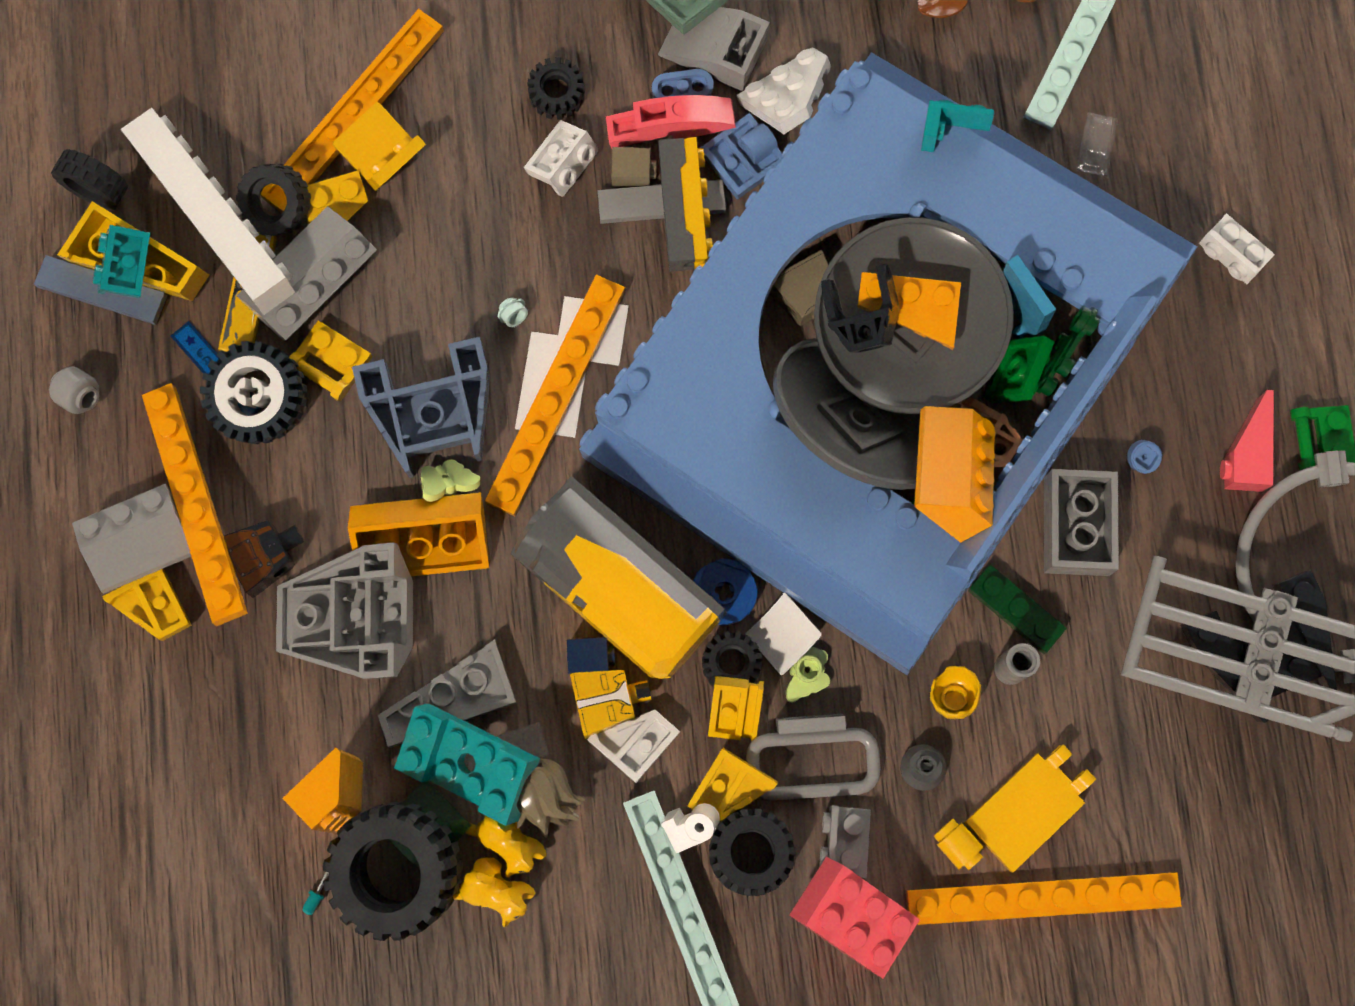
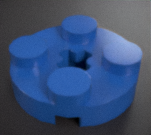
M719 559L705 565L697 572L693 582L725 608L727 614L718 624L721 626L737 624L742 621V619L750 614L757 599V586L753 576L750 574L751 572L741 563L732 559ZM724 584L730 585L729 591L734 593L733 597H727L725 601L719 600V594L715 593L716 587L722 588Z

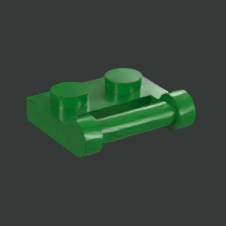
M1349 405L1317 408L1300 407L1290 410L1291 421H1295L1301 462L1298 463L1299 471L1315 466L1309 420H1314L1319 453L1345 451L1346 461L1355 463V442Z

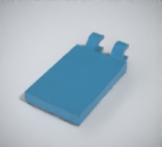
M1016 255L1006 262L1003 271L1012 297L1013 313L1020 322L1012 330V334L1016 339H1023L1027 335L1030 337L1042 336L1056 308L1019 255Z

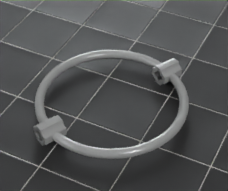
M1328 451L1315 454V466L1289 475L1268 490L1257 502L1243 526L1237 546L1236 578L1240 592L1254 595L1249 570L1250 550L1256 530L1267 511L1287 492L1314 479L1318 480V487H1334L1349 484L1348 475L1355 476V463L1346 461L1345 451ZM1245 607L1250 618L1255 622L1257 610ZM1355 649L1340 650L1342 657L1355 660ZM1334 668L1335 672H1343L1344 683H1355V674Z

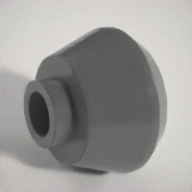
M921 744L913 746L906 751L901 760L900 770L903 779L909 786L917 790L926 791L937 787L943 781L946 774V762L943 755L936 748Z

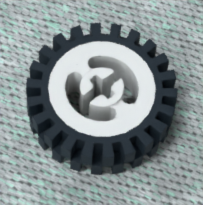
M244 341L241 342L242 345L232 344L228 346L229 351L221 350L216 354L219 359L217 361L211 360L207 365L211 368L210 373L203 374L202 379L207 382L206 387L200 386V394L205 395V400H201L202 408L208 410L205 416L209 421L215 423L213 427L217 431L223 432L224 436L236 441L259 444L260 442L270 443L273 442V438L280 439L284 437V431H291L296 426L293 424L294 420L301 419L303 413L299 412L300 407H306L307 399L303 398V393H307V385L302 384V379H305L303 372L298 371L297 367L299 365L295 360L289 358L290 355L271 345L256 341L255 343ZM261 370L269 377L270 384L251 377L252 380L242 377L249 372ZM257 388L258 394L253 395L251 398L250 392L255 391ZM238 402L252 408H256V406L267 408L257 415L247 416L238 407Z

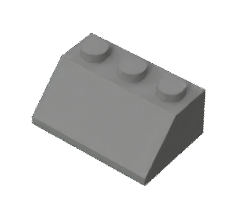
M166 484L72 523L79 549L103 594L191 557L172 492Z

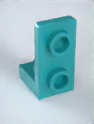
M929 100L921 151L934 152L936 140L943 141L945 125L990 131L994 110L987 109L982 105L966 106L954 104L949 100Z

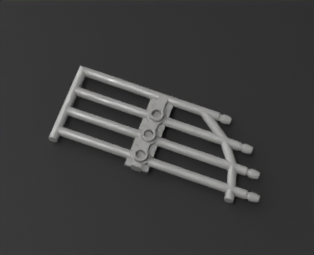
M1153 556L1121 676L1329 738L1334 737L1339 741H1351L1353 732L1340 726L1335 727L1332 723L1355 715V695L1280 674L1278 671L1284 653L1355 674V660L1287 640L1292 621L1355 639V625L1295 608L1298 597L1287 593L1263 588L1262 596L1257 597L1165 570L1167 559ZM1160 582L1257 610L1253 629H1247L1156 602ZM1151 615L1249 643L1244 662L1146 634ZM1145 647L1240 675L1235 695L1138 667L1142 648ZM1274 686L1340 706L1309 718L1269 705Z

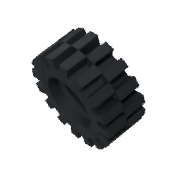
M555 57V63H551L550 58L545 59L544 66L539 62L536 64V71L531 70L530 79L527 82L531 105L533 108L537 107V113L542 116L545 112L548 119H552L554 114L557 115V120L562 119V114L566 113L567 117L572 116L573 109L576 112L580 109V103H583L585 93L582 73L579 74V68L576 65L571 66V61L566 59L563 64L561 63V57ZM551 80H563L568 85L567 93L558 98L549 97L545 93L544 88Z
M726 631L722 635H716L706 645L702 657L703 673L708 679V683L714 686L715 676L747 679L749 683H755L762 668V654L759 652L757 643H754L750 636H744L738 631L735 633ZM727 650H736L744 657V669L736 675L724 673L719 666V658Z

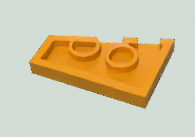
M862 272L857 307L867 312L879 310L883 300L877 273ZM892 275L900 307L897 324L953 350L961 282Z

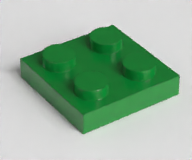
M1047 336L1010 340L1005 356L991 376L983 398L991 403L1031 400L1039 387L1038 382L1043 369L1050 360V352L1054 341Z

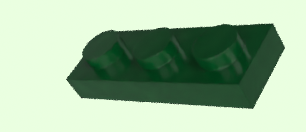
M991 564L968 590V592L1043 654L1050 650L1067 629Z

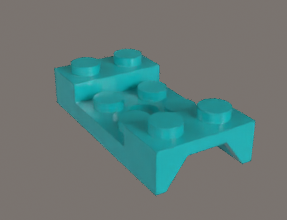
M428 703L414 707L394 769L420 782L429 780L478 805V812L507 826L520 819L521 813L516 805L525 780L538 766L540 758ZM467 753L472 755L476 765L473 772L465 766L464 760Z

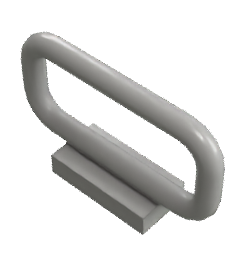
M843 714L775 718L777 733L760 735L751 741L747 748L746 762L759 770V755L761 750L766 747L859 741L863 743L866 749L867 775L861 781L775 787L759 797L763 800L776 801L860 795L873 789L880 779V752L877 740L865 729L846 728L845 716Z

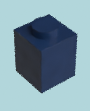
M605 637L567 639L569 676L571 673L609 671V666H615L614 646H608V641Z

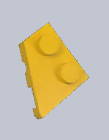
M164 568L102 596L105 602L115 607L126 617L161 641L192 626Z

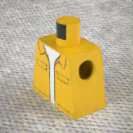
M624 670L576 672L570 674L585 739L625 721L635 719L632 704L651 700L647 680L627 684Z

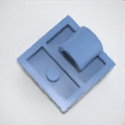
M750 113L735 123L736 128L724 130L700 147L704 149V159L719 178L723 180V183L737 200L762 183L768 170L772 166L777 167L782 160V152L777 147L776 138L771 130L764 123L758 124Z

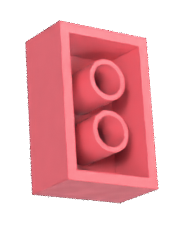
M828 857L825 858L789 915L882 979H884L920 921L919 918L846 866Z

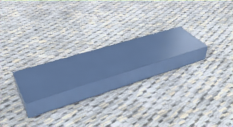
M45 255L34 282L37 288L151 324H157L167 299V295L164 292L142 286L140 298L108 292L99 294L97 293L98 285L93 284L94 270Z

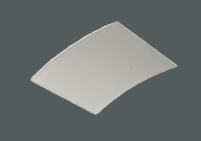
M784 593L771 609L746 632V635L750 636L754 643H757L759 651L778 673L784 675L815 644L822 633L793 600Z

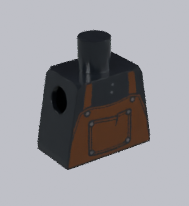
M264 521L223 535L235 574L245 593L252 598L259 595L295 566L288 551L304 543V539L296 525L278 533L270 521Z

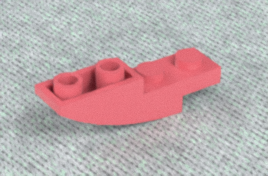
M682 95L633 102V110L606 116L608 140L611 148L629 146L671 135L674 139H686L736 128L731 98L719 96Z

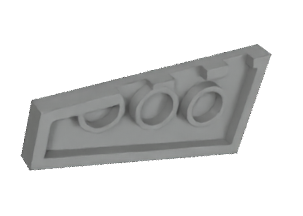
M494 639L472 656L470 655L460 661L458 665L431 680L429 684L416 692L414 691L380 713L378 718L387 746L392 748L403 743L415 706L429 703L461 720L468 721L516 704L517 702L496 640Z

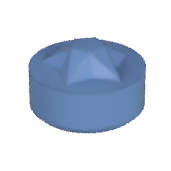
M1147 440L1136 441L1127 452L1129 466L1140 473L1147 474L1155 471L1162 461V452L1159 446Z

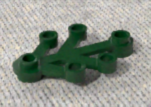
M1082 306L1069 326V330L1073 331V333L1069 336L1061 332L1052 347L1057 352L1043 369L1038 382L1039 387L1036 391L1038 394L1043 393L1046 396H1050L1059 381L1054 375L1058 373L1066 377L1071 372L1075 364V360L1071 358L1082 337L1085 334L1090 336L1099 324L1100 319L1096 317L1098 313L1096 308L1091 307L1089 309Z

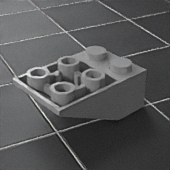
M719 7L685 35L672 25L658 56L691 70L703 69L713 79L743 91L768 40L770 22L742 10Z

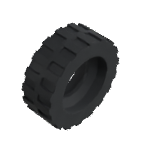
M63 150L51 171L53 179L66 190L89 203L93 201L109 210L117 208L128 188V183L119 173L99 160L76 150Z
M283 164L259 165V167L249 169V172L242 176V181L237 186L236 201L238 202V208L242 212L241 219L243 221L248 219L256 231L264 236L288 234L293 232L292 230L299 229L302 226V222L306 221L308 211L311 208V195L308 192L306 181L302 179V175L299 172H295L292 167L283 166ZM268 184L280 186L286 194L287 205L280 215L273 216L268 214L261 205L260 195L263 188Z

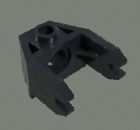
M889 265L877 266V278L883 300L880 309L849 318L842 312L834 280L827 279L821 281L822 295L829 322L828 327L837 334L839 340L849 352L862 353L892 344L900 307ZM870 328L871 333H870V336L868 337V336H867V331H868V329Z

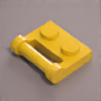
M318 320L298 349L289 358L295 360L299 365L297 367L298 371L303 372L304 376L331 392V397L341 401L355 383L352 367L369 363L373 356L370 352ZM309 355H312L342 374V379L337 382L307 363L306 359Z

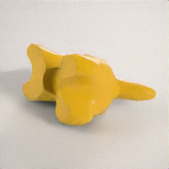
M484 816V819L478 825L466 821L455 822L452 825L454 830L477 837L485 847L503 857L507 863V870L505 872V877L507 878L513 874L530 872L534 866L533 858L542 860L547 856L544 846L538 840L523 834L520 827L517 829V822L505 826L488 816Z
M489 857L477 859L473 870L464 876L459 891L453 895V899L464 900L473 906L488 907L496 910L502 917V926L507 927L511 921L526 914L527 906L524 899H532L536 892L534 888L525 882L508 881L502 878V864L497 859Z

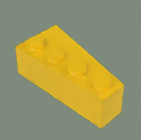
M92 201L57 255L72 264L94 270L96 264L102 265L103 253L98 252L100 233H107L110 225L134 230L138 229ZM150 237L142 286L193 301L209 277V274Z

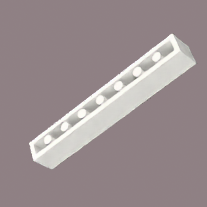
M150 108L121 128V131L263 315L296 293L289 283L293 279L290 272L282 262L276 265L272 261L276 257L265 240L261 243L257 242L255 237L259 234L248 219L243 222L239 219L238 216L242 212L231 197L226 201L221 195L225 193V190L213 176L208 179L205 176L209 170L198 156L193 159L190 157L189 153L193 150L182 135L176 138L172 134L177 130L166 115L160 118L153 108Z

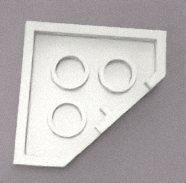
M813 47L801 51L795 59L785 65L774 68L771 74L760 81L750 83L744 91L737 94L740 106L782 134L789 132L811 117L813 112L811 104L813 100L819 98L824 85L823 75L828 74L831 68L828 56Z

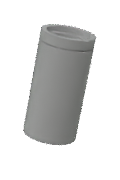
M1024 643L1014 645L997 658L994 665L995 674L1004 684H1018L1036 673L1040 666V656L1031 645ZM1012 659H1016L1020 663L1021 671L1014 667Z

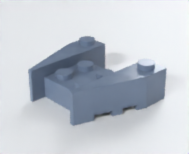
M480 337L448 344L455 372L454 376L399 389L393 388L389 367L384 359L352 367L359 399L409 478L414 477L410 457L472 443L477 462L482 461L490 374Z

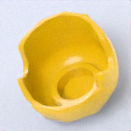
M948 666L932 682L930 700L936 712L947 719H964L971 715L980 704L981 684L976 674L965 666Z

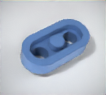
M703 69L663 73L657 76L652 83V97H668L662 94L664 90L672 91L673 93L670 96H711L714 85L713 78ZM698 85L701 86L703 90L700 92H696L692 88Z

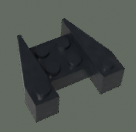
M1311 570L1301 572L1272 585L1275 591L1298 597L1295 608L1328 617L1326 600ZM1211 611L1203 615L1221 621L1217 611ZM1295 621L1291 622L1287 637L1288 641L1332 653L1329 631ZM1186 624L1180 625L1190 647L1244 662L1249 643L1230 639L1227 636ZM1283 653L1278 673L1307 682L1317 678L1321 686L1337 690L1334 668ZM1206 666L1215 678L1232 695H1235L1240 675ZM1274 686L1272 697L1288 690ZM1250 714L1257 722L1265 723L1269 721L1268 719Z

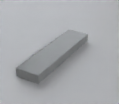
M723 180L707 181V197H702L703 208H709L710 214H721L726 211ZM661 185L597 190L600 224L664 218Z

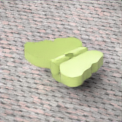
M452 459L445 461L442 466H436V468L424 466L421 468L423 499L431 502L437 501L443 496L455 495L457 491H473L480 486V476L472 473L470 469L464 468L463 464Z
M811 647L790 668V675L793 677L786 689V699L788 702L794 703L800 698L808 697L811 693L816 694L829 686L830 678L824 673V664L828 661L827 652ZM805 668H809V673L805 672Z

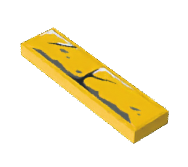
M259 234L255 237L258 243L265 240L272 251H275L276 236ZM234 277L218 346L219 352L221 350L229 351L228 346L232 344L242 345L241 342L244 341L255 343L260 319L237 297L243 288Z

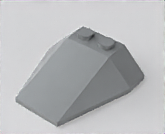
M397 543L364 545L277 586L276 652L363 679L398 676L413 648V580Z

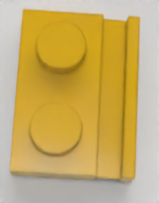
M715 676L708 736L741 740V737L751 738V741L757 738L764 681L754 684L749 683L747 679Z

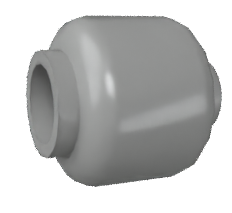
M71 366L60 370L52 377L49 394L53 402L73 414H81L96 406L99 400V384L94 377L77 367Z

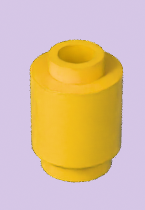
M954 818L933 836L939 842L937 846L958 870L963 866L970 870L983 858L980 853L983 849L982 844L962 822L958 824Z

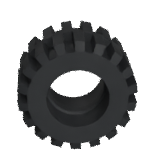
M761 809L740 810L726 817L714 831L709 845L710 865L716 878L727 889L740 895L760 896L776 890L789 877L788 875L795 863L796 847L793 844L792 834L786 828L787 825L776 818V815L764 812ZM747 832H756L763 835L769 841L772 848V858L769 865L758 873H746L740 870L732 859L733 843L740 835Z

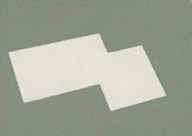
M564 296L558 335L531 331L515 429L520 430L584 299ZM618 305L591 362L619 366L629 305ZM585 375L555 435L575 438Z

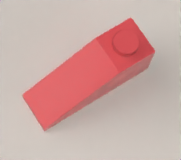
M1266 390L1256 399L1224 460H1222L1220 478L1224 479V489L1264 492L1273 486L1274 390Z

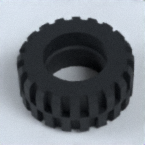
M391 802L387 805L381 804L353 817L350 822L344 824L337 831L338 837L331 840L327 848L331 856L326 858L323 863V871L329 872V877L323 880L325 891L331 890L333 898L329 900L332 909L334 910L338 907L343 913L339 919L346 926L351 922L357 925L355 928L356 933L366 936L371 932L373 933V939L385 941L389 937L393 941L404 940L409 935L415 936L429 927L454 902L453 895L459 891L461 880L457 879V877L463 871L462 861L456 859V853L461 850L458 842L451 843L447 836L452 832L447 824L441 827L436 822L439 816L432 811L425 814L421 812L422 806L413 803L408 806H404L403 802ZM384 839L395 840L405 845L415 855L420 867L421 881L418 892L411 899L394 901L384 897L373 887L367 873V857L370 848L376 842Z

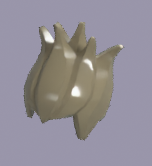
M540 759L539 764L541 767H536L525 780V786L522 788L516 805L521 813L520 819L517 821V829L527 818L532 824L540 828L543 837L547 838L550 822L567 827L568 822L564 819L578 821L580 816L573 811L576 810V805H581L582 801H585V797L573 793L565 770L561 765L552 760Z

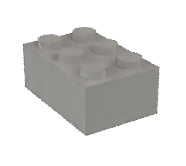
M1051 469L1044 477V573L1110 576L1119 569L1118 472Z

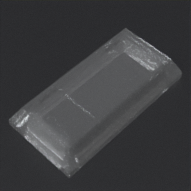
M1087 113L1076 170L1108 176L1118 118Z

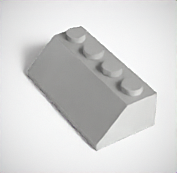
M327 206L272 260L276 265L282 262L290 272L293 279L289 283L296 293L265 315L261 313L244 289L237 297L284 342L377 249L352 224Z

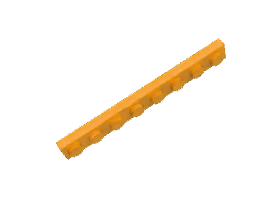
M418 8L283 166H290L295 172H299L307 185L315 183L340 153L333 146V141L376 102L382 104L441 36L444 32L443 26ZM276 184L265 186L261 192V198L282 213L287 205V197L284 190Z
M597 274L595 275L485 499L486 504L514 517L516 516L625 293L624 286Z
M170 383L143 394L142 398L211 621L215 626H219L246 615L248 612L177 389Z
M1178 872L906 890L907 911L920 919L917 925L1182 907Z

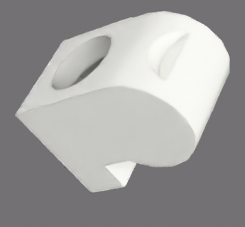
M703 803L694 807L693 811L687 815H684L680 808L667 813L661 824L676 853L711 838L720 822V816L715 807Z

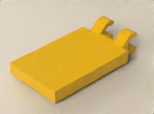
M1064 744L1059 745L1045 759L1036 753L964 822L1011 873L1015 872L1085 804L1078 795L1096 780L1088 769L1082 770L1072 781L1061 771L1059 766L1072 755Z

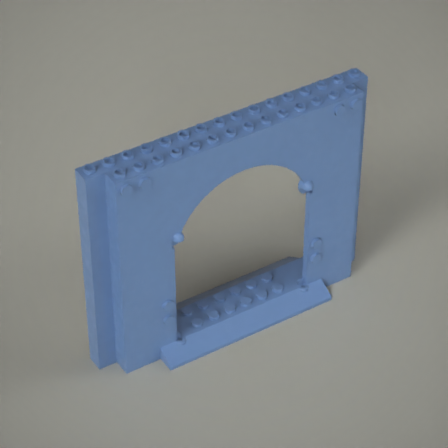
M871 52L865 62L862 60L859 63L854 61L849 70H842L836 80L835 89L831 94L826 93L822 97L817 107L818 112L813 118H809L803 123L799 132L801 135L795 143L791 141L785 147L781 156L782 160L778 166H772L768 170L763 180L764 185L759 192L753 191L746 201V209L740 217L736 215L731 220L725 238L722 242L718 240L714 243L709 251L708 257L710 258L703 267L699 265L694 270L690 278L691 284L685 292L680 291L675 296L671 304V311L666 317L661 316L655 323L652 330L654 334L648 342H642L633 355L634 361L629 368L624 367L618 373L614 381L615 387L609 395L605 393L598 400L595 406L598 424L593 430L589 429L583 435L579 443L581 446L579 450L582 457L908 676L952 609L962 599L1130 352L1141 331L1178 279L1198 246L993 124L990 131L945 125L943 141L936 140L934 152L921 151L929 100H949L954 104L958 103ZM920 216L925 219L945 222L974 237L993 257L1004 264L1016 255H1019L1040 286L1076 308L1080 309L1082 306H1085L1089 309L1094 307L1098 310L1096 317L1100 319L1098 332L1102 336L1087 359L1081 356L1076 362L1066 383L1063 382L1055 393L1048 410L1044 409L1036 421L1035 427L1030 434L1033 438L1028 435L1024 438L1016 451L1017 454L1012 460L1015 464L1013 465L1008 462L998 477L999 480L994 487L997 491H993V525L961 543L915 508L914 504L894 491L849 477L812 453L791 431L784 418L780 416L775 397L765 378L759 352V328L765 302L773 284L783 269L803 248L817 238L842 226L870 219L920 218Z

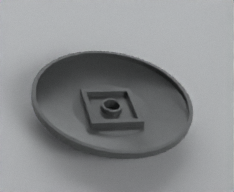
M902 218L890 220L870 227L856 235L834 256L821 281L827 279L834 280L843 314L849 318L868 313L857 307L861 273H877V266L889 265L892 275L961 282L954 349L951 350L935 340L914 333L915 331L896 323L890 346L862 353L849 352L841 343L837 334L828 327L829 322L820 282L815 301L814 325L820 351L831 372L848 391L859 399L880 409L895 413L920 414V409L925 406L949 408L969 398L997 370L1005 356L1012 334V297L1008 282L995 258L978 240L965 231L933 219ZM869 328L868 331H867V336H868V337L870 336V333H871L870 328Z
M817 338L804 340L792 346L783 355L776 367L773 390L779 411L796 437L818 458L849 477L877 487L899 490L915 489L920 414H903L883 410L868 404L848 391L826 364Z

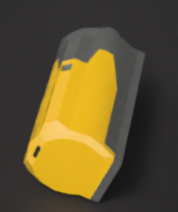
M572 476L547 503L535 512L511 551V555L651 678L665 679L672 677L727 614L725 608Z

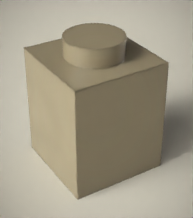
M612 147V189L650 186V179H656L657 160L651 159L650 148Z

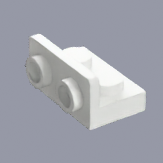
M560 120L524 166V169L528 175L551 185L557 195L563 197L598 152V147L587 131Z
M1227 213L1199 243L1210 258L1219 260L1228 268L1231 276L1246 284L1275 255Z

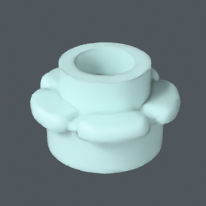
M508 298L499 306L498 318L501 323H506L508 327H515L521 324L528 315L525 301L521 298L518 300L516 298Z

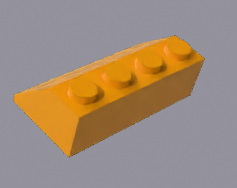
M925 406L920 409L914 507L961 543L993 525L995 427L989 419L983 418L974 409Z
M481 492L443 496L441 499L431 502L422 498L350 506L347 528L352 551L364 545L397 543L411 576L489 568L486 521Z
M335 747L282 799L311 830L337 834V831L344 824L350 822L362 810L363 762L360 758Z

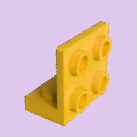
M379 102L372 105L333 141V146L356 171H359V174L375 191L426 145L418 135L412 139Z

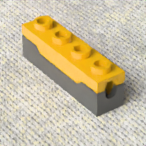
M697 137L658 140L669 272L694 270L699 265L702 267L705 265L708 258H710L708 254L713 246L712 238L706 239L705 227H710L709 208H703L702 197H707L706 178H700L699 170L700 167H705L704 149L697 148Z

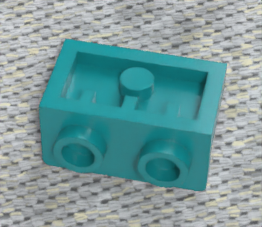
M110 225L107 233H100L98 252L103 253L102 265H95L93 284L98 285L97 293L105 294V292L135 298L141 297L150 238L149 232Z

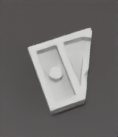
M652 710L601 733L591 735L587 740L630 779L637 783L679 735L680 731L659 712Z

